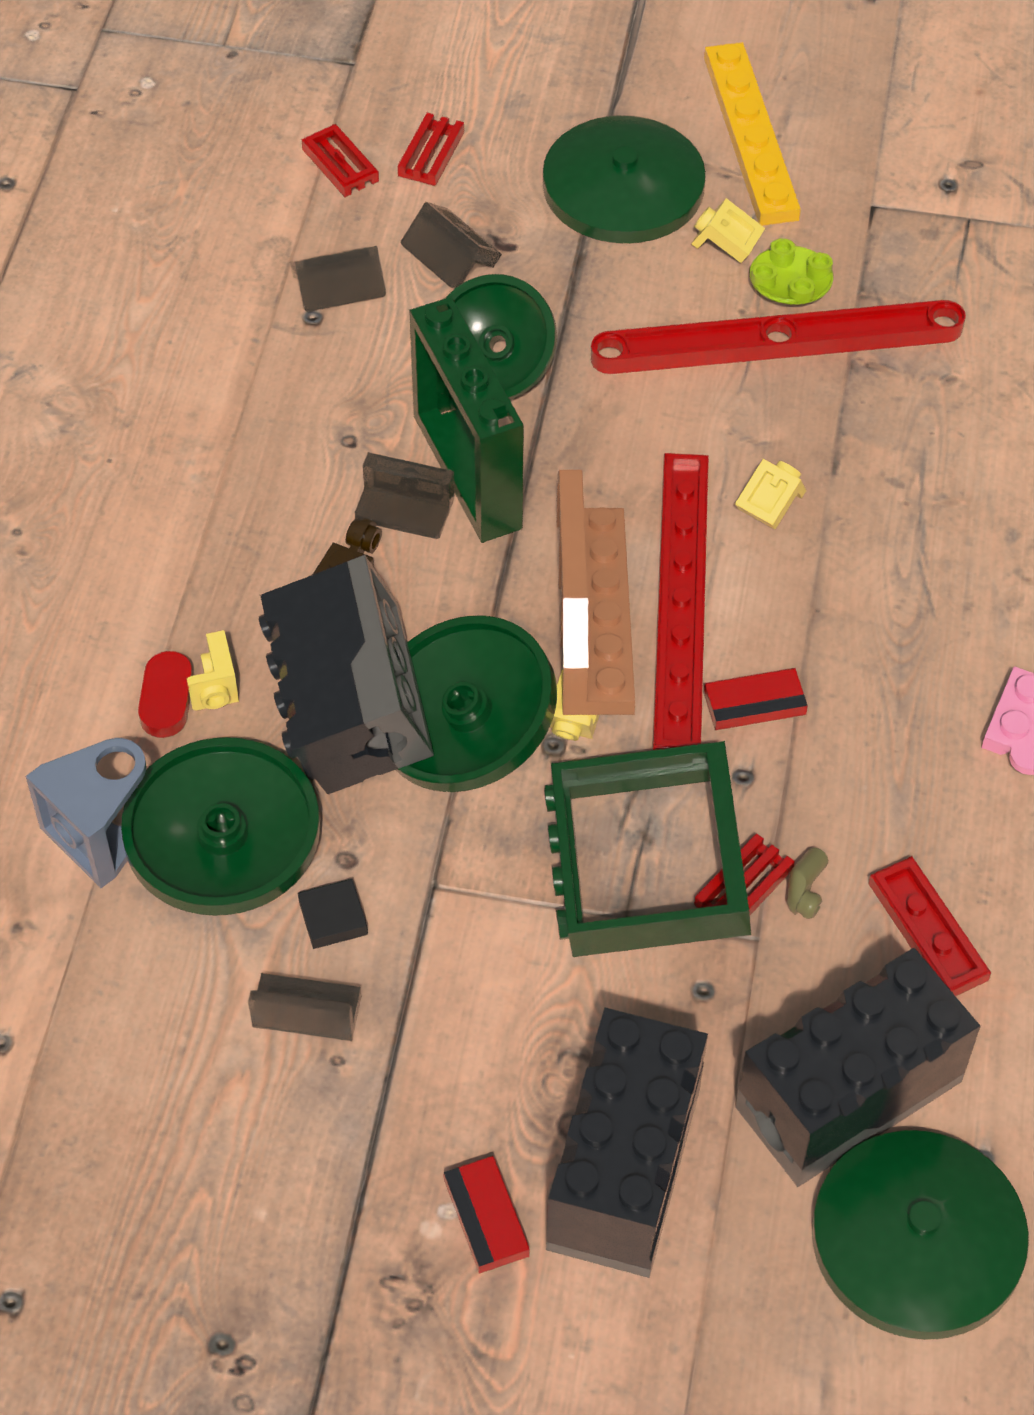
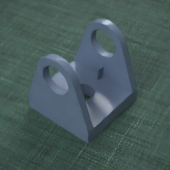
M124 738L107 739L41 764L25 776L40 829L100 888H103L116 878L128 861L122 840L121 826L115 825L112 821L139 785L146 772V760L142 749L133 741ZM112 752H124L134 758L135 766L124 778L117 780L106 779L97 772V765L101 758Z

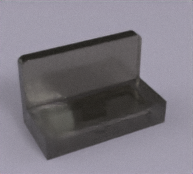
M426 201L401 240V245L454 289L463 283L475 263L494 268L502 255L450 209Z
M367 246L290 261L293 278H296L298 281L303 309L307 312L384 297L386 295L377 246Z
M368 452L363 463L364 490L355 510V519L361 521L363 518L375 521L376 526L439 539L454 502V471Z
M261 973L257 991H250L248 998L252 1027L352 1041L362 997L361 987Z

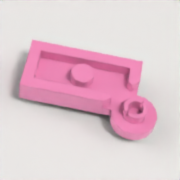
M1014 666L984 737L982 748L1000 755L1010 752L1009 759L1011 765L1015 770L1027 775H1034V673Z

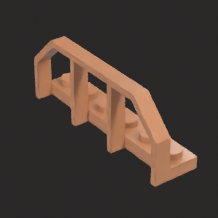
M559 470L557 474L556 523L557 527H560L558 586L561 589L560 647H563L562 712L563 715H635L624 508H584L582 470Z

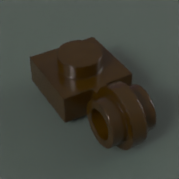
M363 518L361 521L354 519L348 528L345 539L346 544L350 545V548L333 542L313 574L363 556L365 551L371 554L374 553L380 543L382 529L376 527V523L373 520ZM365 555L374 567V558Z

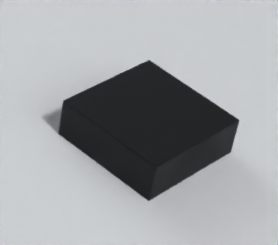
M353 879L298 892L299 904L313 949L368 935L366 920Z

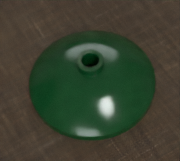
M488 274L462 283L446 296V298H453L509 400L529 391L540 381L547 372L554 357L557 329L551 308L533 286L513 276ZM499 340H506L504 350L494 352V344Z

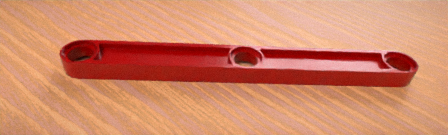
M938 300L605 331L596 335L592 340L591 363L597 371L604 374H619L949 343L960 338L966 315L963 307L958 303L950 300ZM945 316L953 319L956 324L953 326H942L935 322L934 319ZM772 332H782L789 336L790 339L784 342H775L768 338L767 335ZM612 347L618 349L621 354L614 358H607L602 356L599 351L603 348Z

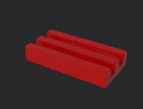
M427 112L397 166L398 176L436 186L464 134V122L457 120L454 125L449 124V118L443 116L439 121L434 120V114ZM431 132H433L432 135H431V137H430V139H429V141L427 142V144H426V146H425L423 152L421 153V155H420V157H419L417 163L415 164L414 168L412 169V167H413V165H414L416 159L418 158V156H419V154H420V152H421L423 146L425 145V143H426V141H427L429 135L431 134ZM443 135H447L448 137L429 173H424Z
M333 124L301 139L302 150L344 197L352 195L351 188L355 187L358 191L364 189L365 182L368 180L372 185L379 182V171L337 124ZM327 138H331L360 172L357 173L348 164L345 156L338 149H335Z
M757 833L741 849L743 868L756 855L759 856L744 873L746 889L769 864L775 869L747 897L750 915L790 874L795 864V861L789 856L782 858L779 855V849L774 845L770 847L764 845V838ZM722 869L695 896V907L705 908L727 905L726 893L714 905L711 903L725 888Z

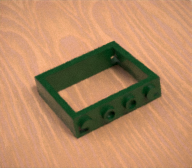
M448 297L410 309L413 414L419 428L481 543L522 530L524 424L453 298ZM505 417L510 419V424L499 427V419Z
M725 741L551 763L553 785H545L544 791L547 811H556L557 824L548 825L551 853H560L561 866L552 867L555 895H564L565 909L556 910L560 940L569 939L573 957L752 935ZM710 781L727 905L584 923L572 799Z

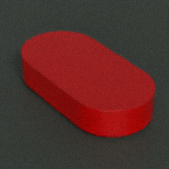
M165 651L158 653L145 666L138 714L143 730L154 737L166 738L180 732L187 722L190 704L187 678L193 676L189 659L179 652Z

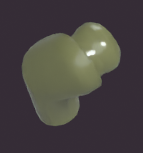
M819 848L809 849L790 872L787 905L794 915L800 913L806 919L814 918L820 909L819 905L822 903L821 896L810 891L813 882L826 868L829 861L826 853Z

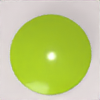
M776 239L771 243L770 249L759 254L752 262L750 280L755 289L770 300L783 304H806L820 299L830 290L833 284V260L826 253H816L810 249L795 246L789 239Z

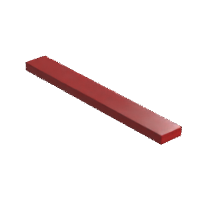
M664 454L653 750L701 744L709 455Z

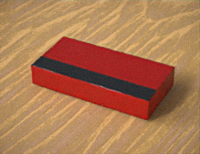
M796 668L709 682L704 685V695L715 731L803 716L807 713L808 705Z
M494 1156L444 1172V1182L479 1274L530 1257L528 1243Z

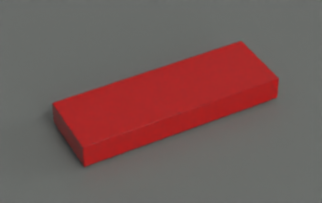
M913 856L870 875L869 886L911 949L915 948L955 996L989 981L991 971Z

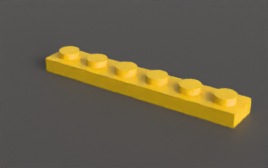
M744 43L705 47L704 60L758 223L764 226L799 221L801 208Z

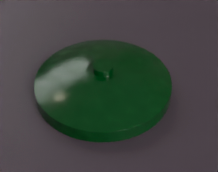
M607 116L581 123L562 134L551 146L544 160L543 192L552 212L569 228L600 241L631 244L652 241L667 236L680 229L692 219L704 197L705 166L697 148L689 139L674 128L648 118Z
M476 615L458 617L438 623L407 642L434 756L396 769L402 777L415 785L433 791H469L487 786L504 778L521 766L535 752L546 736L555 714L557 684L554 670L548 657L531 634L522 627L505 619Z
M222 737L203 739L183 745L168 752L146 769L143 779L124 805L121 832L129 865L139 882L151 894L164 903L186 912L218 916L238 914L256 909L287 892L302 877L315 855L320 835V817L314 789L307 776L294 761L280 751L263 743L242 738Z
M902 1130L889 1132L870 1138L853 1147L835 1163L827 1174L820 1188L812 1219V1241L815 1257L820 1271L833 1293L849 1310L865 1322L880 1330L906 1338L922 1340L949 1338L969 1332L986 1323L1004 1307L1014 1293L1027 1260L1029 1247L1027 1219L1019 1196L1005 1174L989 1158L972 1146L958 1139L930 1131Z

